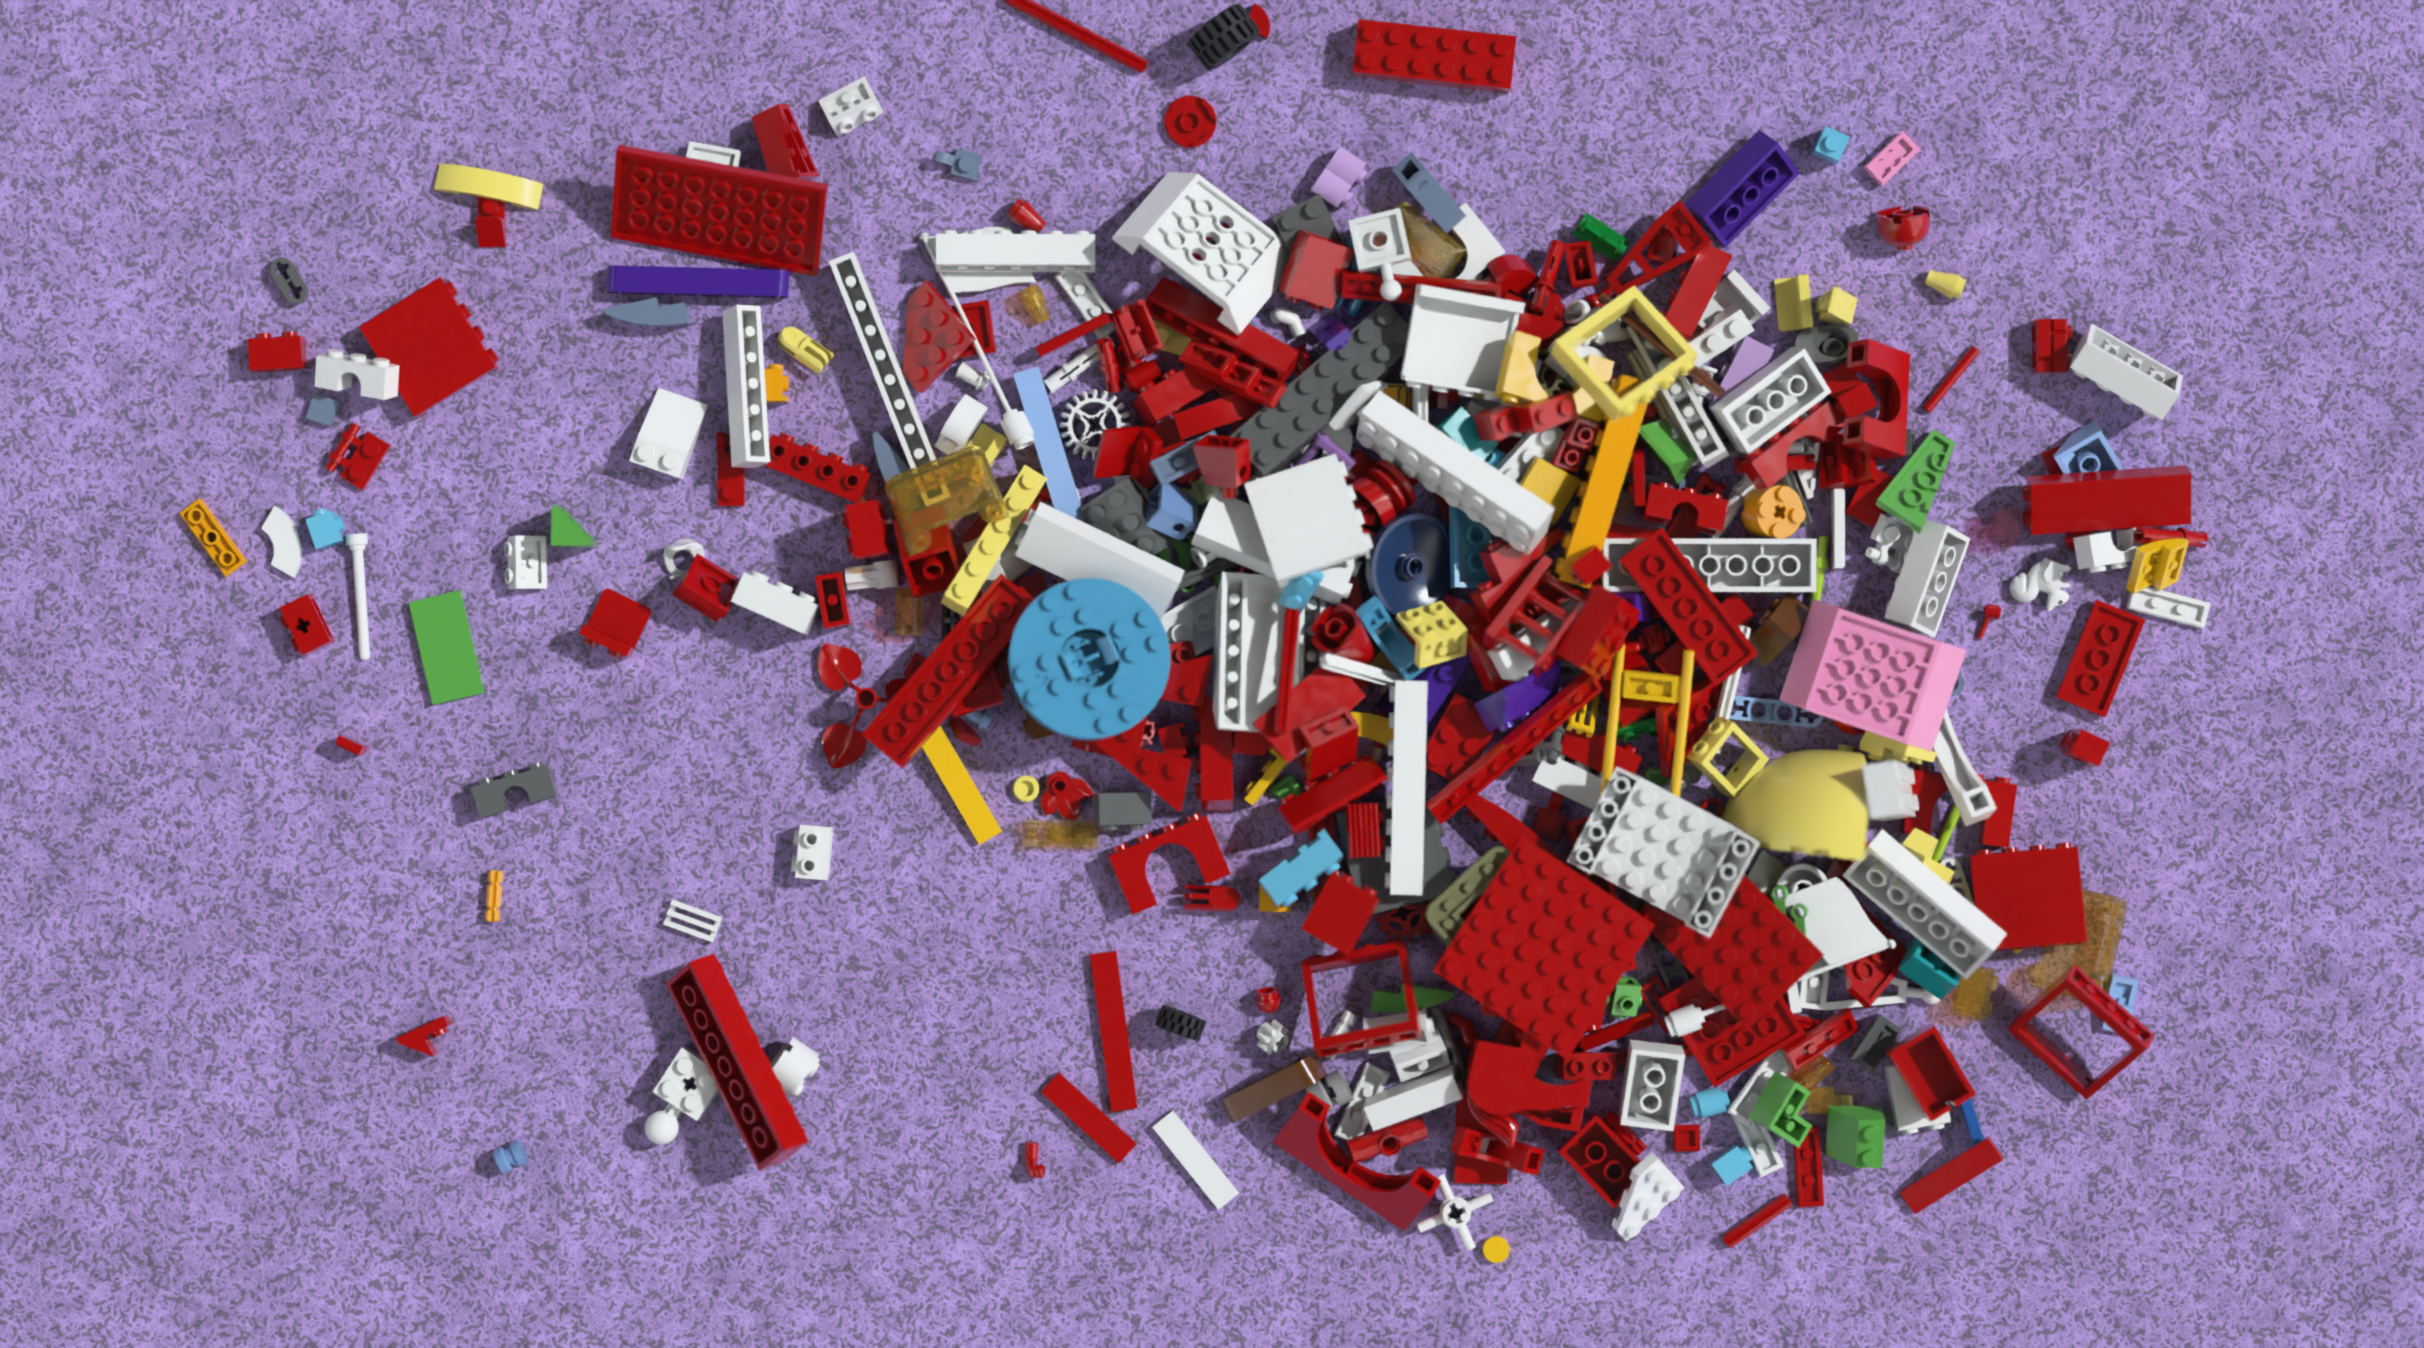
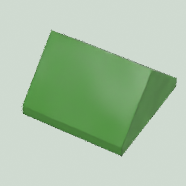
M1666 419L1640 426L1638 434L1644 447L1670 477L1679 484L1698 455Z
M555 504L551 508V546L558 548H596L599 545L562 506Z

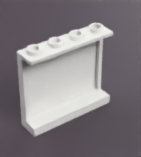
M1417 284L1400 379L1407 380L1406 386L1422 388L1423 383L1433 385L1432 390L1448 393L1449 388L1459 389L1458 395L1474 397V392L1484 394V399L1499 402L1500 398L1494 397L1507 336L1516 331L1519 314H1523L1525 303Z
M1336 454L1244 484L1279 588L1289 585V579L1365 555L1366 559L1370 558L1369 549L1373 548L1369 533L1363 534L1361 525L1365 524L1361 510H1355L1352 501L1356 500L1352 485H1346L1344 477L1348 476L1344 461L1338 462Z

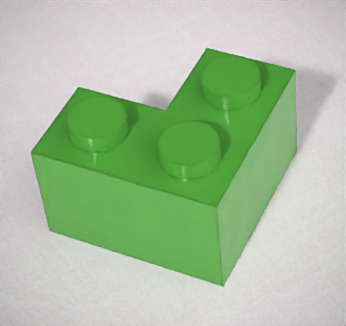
M1774 1071L1748 1117L1777 1137L1799 1148L1812 1127L1810 1123L1798 1116L1799 1111L1811 1092L1796 1081Z

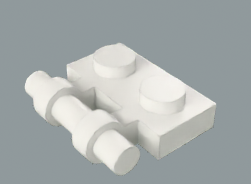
M1880 514L1870 537L1878 541L1875 549L1868 547L1865 555L1871 558L1873 563L1889 566L1891 571L1900 574L1904 564V555L1909 550L1913 539V529L1897 520ZM1889 547L1896 549L1893 557L1888 555Z

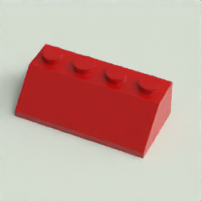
M1363 755L1357 756L1356 760L1349 763L1350 767L1343 771L1337 768L1326 774L1327 780L1320 784L1314 781L1303 788L1304 793L1295 797L1294 794H1291L1280 801L1281 806L1278 807L1277 811L1292 837L1299 835L1346 808V804H1353L1385 786L1387 777L1371 755L1365 758Z

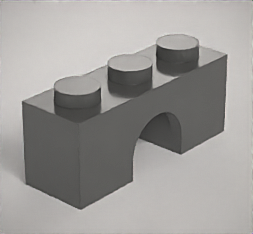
M542 761L528 765L529 771L518 773V770L514 769L502 773L503 778L493 781L492 776L477 780L478 785L471 787L479 817L484 818L508 811L507 793L515 786L526 790L530 803L559 796L551 765L544 766Z

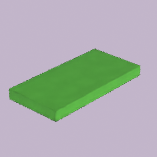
M458 590L408 602L432 705L485 693L462 591Z

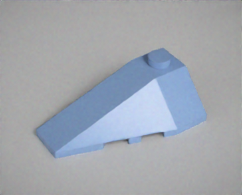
M2096 421L2072 433L2053 455L2064 474L2124 470Z

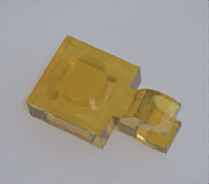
M1807 1086V1090L1811 1092L1807 1098V1114H1827L1828 1106H1853L1852 1093L1834 1094V1086Z

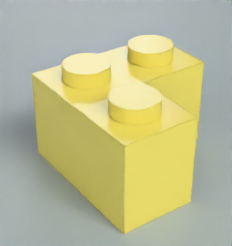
M1914 828L1902 843V846L1950 885L1955 871L1931 859L1938 839Z

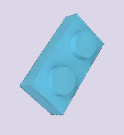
M1317 570L1289 579V585L1284 587L1277 602L1287 608L1298 609L1299 614H1301L1321 583L1324 573Z

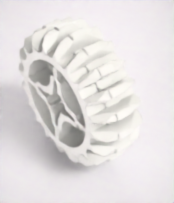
M1093 389V398H1088L1087 392L1083 391L1082 396L1084 400L1080 401L1075 395L1073 396V400L1076 403L1074 407L1070 403H1066L1065 407L1071 412L1070 414L1061 413V417L1068 419V421L1059 423V427L1068 429V431L1061 433V438L1070 436L1071 439L1066 442L1065 446L1069 448L1075 444L1076 447L1072 452L1074 455L1083 450L1082 459L1086 460L1088 453H1092V460L1095 461L1098 447H1091L1086 444L1093 436H1101L1102 431L1096 432L1095 430V432H1090V425L1084 417L1088 420L1093 419L1094 422L1095 418H1100L1099 425L1102 427V430L1107 429L1104 421L1110 411L1116 417L1117 428L1131 427V424L1128 422L1122 423V419L1128 418L1129 413H1119L1125 406L1123 403L1116 407L1114 406V403L1117 401L1115 395L1111 397L1110 401H1107V391H1103L1102 397L1097 398L1098 392L1096 389ZM1090 404L1104 405L1095 415H1088L1080 410ZM1075 416L1085 424V431L1080 440L1076 438L1073 431Z

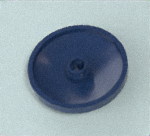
M1408 513L1391 519L1378 531L1372 541L1373 548L1369 549L1370 558L1366 560V579L1372 597L1376 596L1382 602L1388 614L1396 617L1397 613L1442 601L1446 594L1452 595L1455 588H1451L1450 533L1449 529L1441 521L1429 515Z

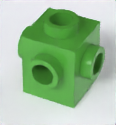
M1621 977L1605 1001V1008L1611 1016L1625 1019L1627 1016H1636L1637 1009L1642 1004V986L1634 977Z

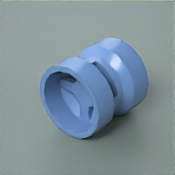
M518 1139L511 1142L506 1149L500 1147L493 1150L495 1161L503 1174L512 1171L513 1165L521 1167L529 1163L523 1145Z

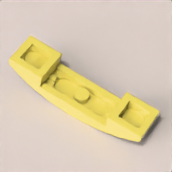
M439 164L434 189L458 195L463 193L488 199L491 198L511 203L513 206L538 210L543 184L481 168Z

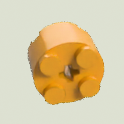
M1772 485L1769 489L1752 488L1743 500V503H1745L1744 511H1741L1743 524L1750 533L1760 537L1777 539L1792 535L1806 516L1798 494L1790 487Z

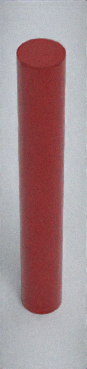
M1971 346L1922 406L1928 413L1933 411L1980 353L1976 347Z

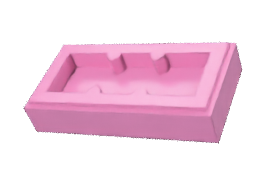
M1901 131L1863 169L1882 187L1921 149Z

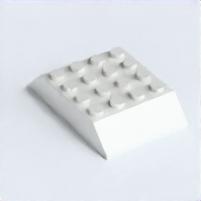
M1221 573L1215 603L1213 712L1217 729L1259 732L1252 723L1276 704L1284 612L1287 607L1277 602L1284 587L1279 588L1277 581L1266 575ZM1313 595L1301 614H1299L1293 688L1321 665L1319 659L1324 655L1312 643L1313 631L1311 628L1317 615L1326 608V601Z

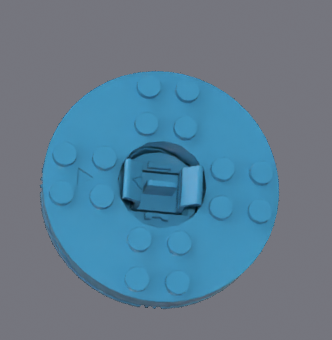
M1098 578L1070 580L1058 584L1039 595L1020 617L1009 645V676L1021 705L1034 720L1046 729L1058 735L1076 740L1106 739L1131 729L1147 716L1157 704L1169 676L1170 648L1163 624L1153 608L1131 589L1119 583Z

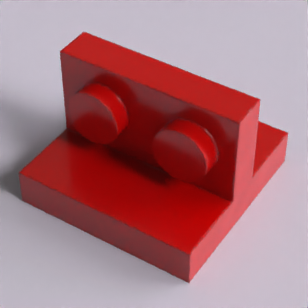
M697 553L686 574L674 588L672 595L717 622L720 617L724 619L733 603L731 600L740 579Z

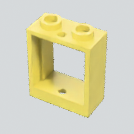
M1719 716L1709 725L1707 731L1694 744L1691 752L1686 757L1723 795L1733 799H1737L1748 782L1762 770L1769 760L1733 721ZM1729 735H1731L1745 751L1724 778L1710 763V760Z

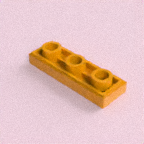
M202 498L197 499L178 513L225 577H228L248 562ZM211 533L216 534V540L214 542H210L209 535Z

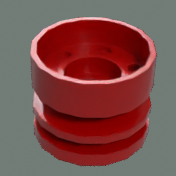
M1382 459L1377 461L1373 468L1371 467L1365 471V477L1361 476L1350 484L1353 487L1356 500L1367 501L1374 507L1376 515L1374 525H1367L1378 531L1387 522L1395 518L1396 513H1403L1406 507L1411 506L1416 500L1415 492L1402 472L1390 462Z

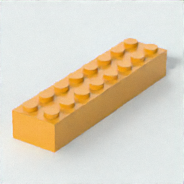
M1619 375L1617 379H1612L1609 388L1621 400L1645 383V381L1626 375ZM1639 404L1629 417H1621L1616 422H1613L1603 411V426L1601 430H1598L1593 446H1596L1593 456H1588L1584 468L1588 475L1586 481L1580 482L1576 496L1580 497L1578 507L1573 506L1568 521L1572 522L1570 533L1565 532L1561 542V547L1565 549L1562 558L1557 557L1553 572L1557 573L1556 577L1559 580L1578 585L1569 574L1573 570L1569 564L1593 545H1597L1602 552L1647 404ZM1583 582L1580 585H1578L1588 589L1591 588V584L1589 586H1585Z

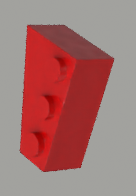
M777 104L752 117L753 129L758 137L768 173L810 181L820 177L789 104Z

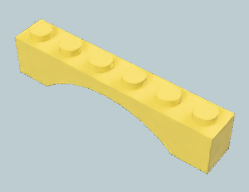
M1026 465L1023 466L941 601L943 605L962 616L965 615L1006 545L1047 480L1045 476Z

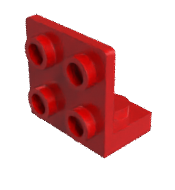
M1148 426L1104 429L1092 475L1095 478L1130 475L1143 488L1152 487L1155 474L1149 463L1160 457L1163 440Z

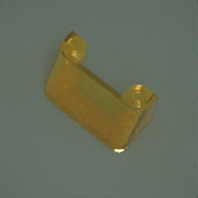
M979 446L963 448L895 475L885 484L888 500L910 556L923 552L931 545L932 539L929 530L973 512L979 511L982 519L990 523L1010 517L985 452Z
M2082 889L2087 944L2045 947L2042 961H2038L2030 969V986L2045 990L2075 964L2105 992H2108L2127 909L2126 900ZM2064 990L2061 993L2073 996L2068 990Z

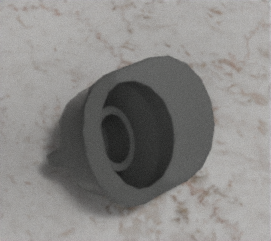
M1832 324L1802 331L1797 336L1795 347L1804 348L1813 363L1838 366L1848 358V343L1859 341V337L1856 331L1849 325Z

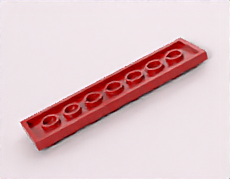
M1000 574L862 733L863 737L903 769L1009 647L1017 622L1034 600L1003 574Z

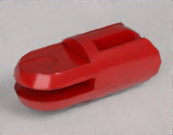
M1184 884V890L1209 892V894L1186 893L1183 895V900L1209 902V905L1183 904V910L1231 912L1240 905V893L1234 887Z

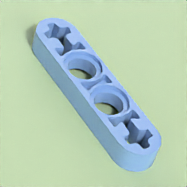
M1735 696V705L1744 706L1743 701H1748L1746 706L1747 717H1742L1743 711H1734L1733 715H1730L1729 718L1732 720L1816 727L1822 722L1823 716L1818 714L1817 719H1813L1812 723H1808V718L1798 717L1799 723L1794 722L1797 716V709L1794 705L1781 700ZM1756 702L1762 703L1765 707V714L1760 718H1756L1751 714V706ZM1782 705L1788 706L1792 712L1791 717L1786 721L1779 719L1777 716V710ZM1802 708L1799 710V712H1809Z

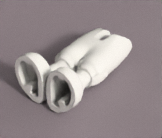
M1573 300L1566 308L1564 322L1567 324H1579L1603 307L1598 306L1590 310V306L1585 300ZM1618 318L1581 345L1586 348L1591 341L1603 345L1606 342L1628 340L1631 338L1628 329L1620 328V323L1623 321ZM1576 326L1567 328L1565 330V334Z

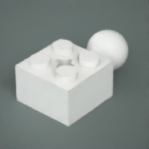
M686 1045L680 1049L653 1090V1093L669 1102L663 1111L652 1113L645 1122L646 1136L655 1144H668L675 1139L679 1130L677 1118L681 1112L698 1121L719 1091L702 1056ZM694 1077L696 1079L694 1084L697 1087L688 1089L685 1079Z

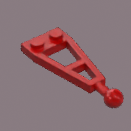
M1679 200L1657 218L1607 277L1606 280L1609 282V285L1598 294L1587 295L1583 300L1588 303L1590 310L1598 306L1603 307L1597 301L1603 292L1609 297L1615 293L1620 296L1633 286L1638 288L1692 260L1713 242L1683 202ZM1665 225L1684 249L1685 253L1653 269L1641 252ZM1635 260L1645 274L1622 286L1618 279Z

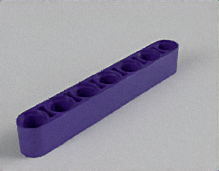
M612 265L607 266V293L618 294V292H622V294L644 295V293H648V295H671L672 293L675 296H697V294H701V296L712 297L727 295V297L753 296V298H776V296H780V298H789V271Z

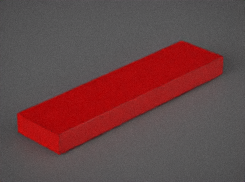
M1060 1072L1041 1091L1042 1094L1118 1163L1136 1146L1137 1143Z
M1988 1136L1903 1188L1900 1194L1913 1213L1916 1214L2003 1161L2004 1157Z

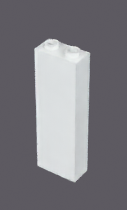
M1214 489L1191 544L1275 579L1251 505L1236 498L1225 499L1222 496V492ZM1358 557L1320 569L1319 571L1324 573V577L1313 596L1338 606L1342 597L1348 598L1353 584L1349 583L1351 575L1356 577L1362 562L1357 561Z
M1042 502L1039 503L1036 511L1030 510L1024 522L1029 526L1026 531L1020 530L1014 543L1019 546L1015 556L1068 581L1082 578H1098L1119 583L1142 597L1153 608L1161 621L1185 570Z

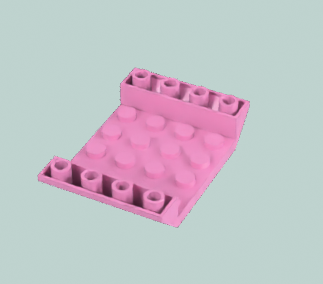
M1813 599L1779 700L1896 741L1932 751L1966 650Z

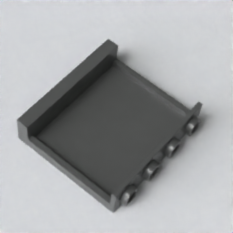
M1428 790L1425 791V804L1434 797V795L1429 796ZM1387 801L1378 803V809H1383L1384 825H1379V836H1385V851L1380 852V858L1348 859L1346 811L1335 814L1350 875L1354 878L1353 884L1360 888L1364 884L1377 891L1376 897L1381 899L1374 914L1435 899L1456 879L1455 873H1449L1447 863L1451 862L1448 847H1443L1440 837L1445 836L1443 826L1436 822L1426 805H1424L1422 895H1390V889H1385V872L1391 873V862H1386V846H1391L1392 835H1386L1387 819H1392V809H1387Z

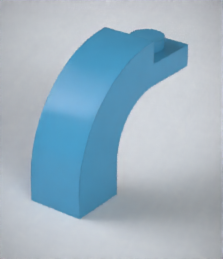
M1376 596L1364 602L1355 611L1373 644L1405 681L1413 680L1427 668L1419 669L1414 663L1415 647L1398 629L1382 602Z

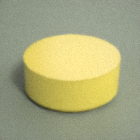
M1021 776L1013 784V793L1020 801H1032L1039 794V784L1032 776Z

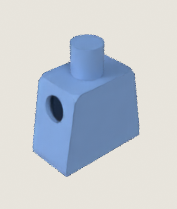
M1171 482L1162 487L1158 483L1148 494L1146 526L1175 539L1182 540L1190 531L1196 533L1201 518L1197 517L1198 503Z

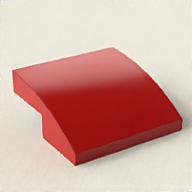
M1837 433L1827 442L1819 443L1820 489H1840L1877 482L1875 456L1844 446L1843 434Z

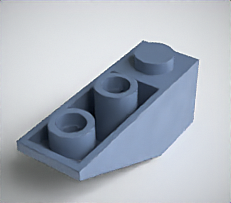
M1412 152L1392 169L1405 187L1446 233L1466 217L1465 213Z

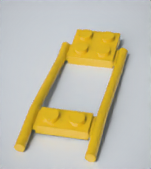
M1624 644L1622 649L1613 657L1600 797L1613 774L1621 697L1679 703L1670 792L1680 797L1694 651L1684 650L1682 676L1623 670Z

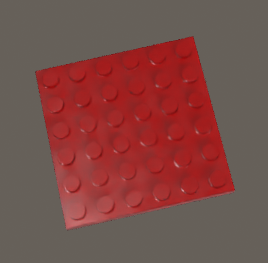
M1520 836L1433 968V971L1565 1059H1568L1655 924L1523 836Z

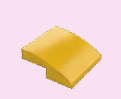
M2182 538L2166 539L2136 548L2126 589L2135 594L2152 585L2160 591L2178 582L2189 541Z

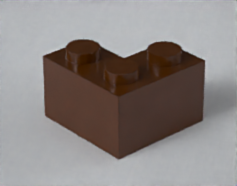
M1788 592L1782 599L1777 596L1768 606L1769 610L1758 620L1760 625L1756 627L1753 624L1750 627L1749 642L1759 653L1753 659L1763 668L1796 637L1806 622L1810 609L1791 592Z

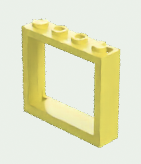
M1635 286L1557 339L1551 351V355L1613 422H1616L1621 417H1629L1639 404L1643 403L1645 405L1649 403L1660 389L1665 391L1673 385L1677 377L1680 375L1686 376L1695 367L1694 362L1698 355ZM1632 309L1678 359L1620 400L1574 349Z

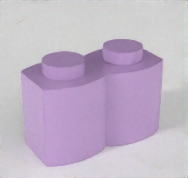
M1340 146L1312 187L1311 193L1314 195L1320 194L1322 200L1335 209H1338L1340 205L1345 207L1353 195L1349 191L1354 183L1360 185L1368 173L1364 170L1366 163Z

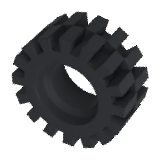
M1162 1005L1155 1025L1174 1034L1199 1042L1206 1021L1176 1008Z

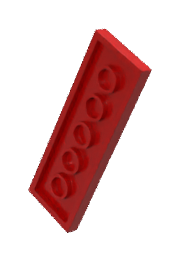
M1662 527L1618 559L1687 650L1694 651V659L1715 686H1718L1759 654Z

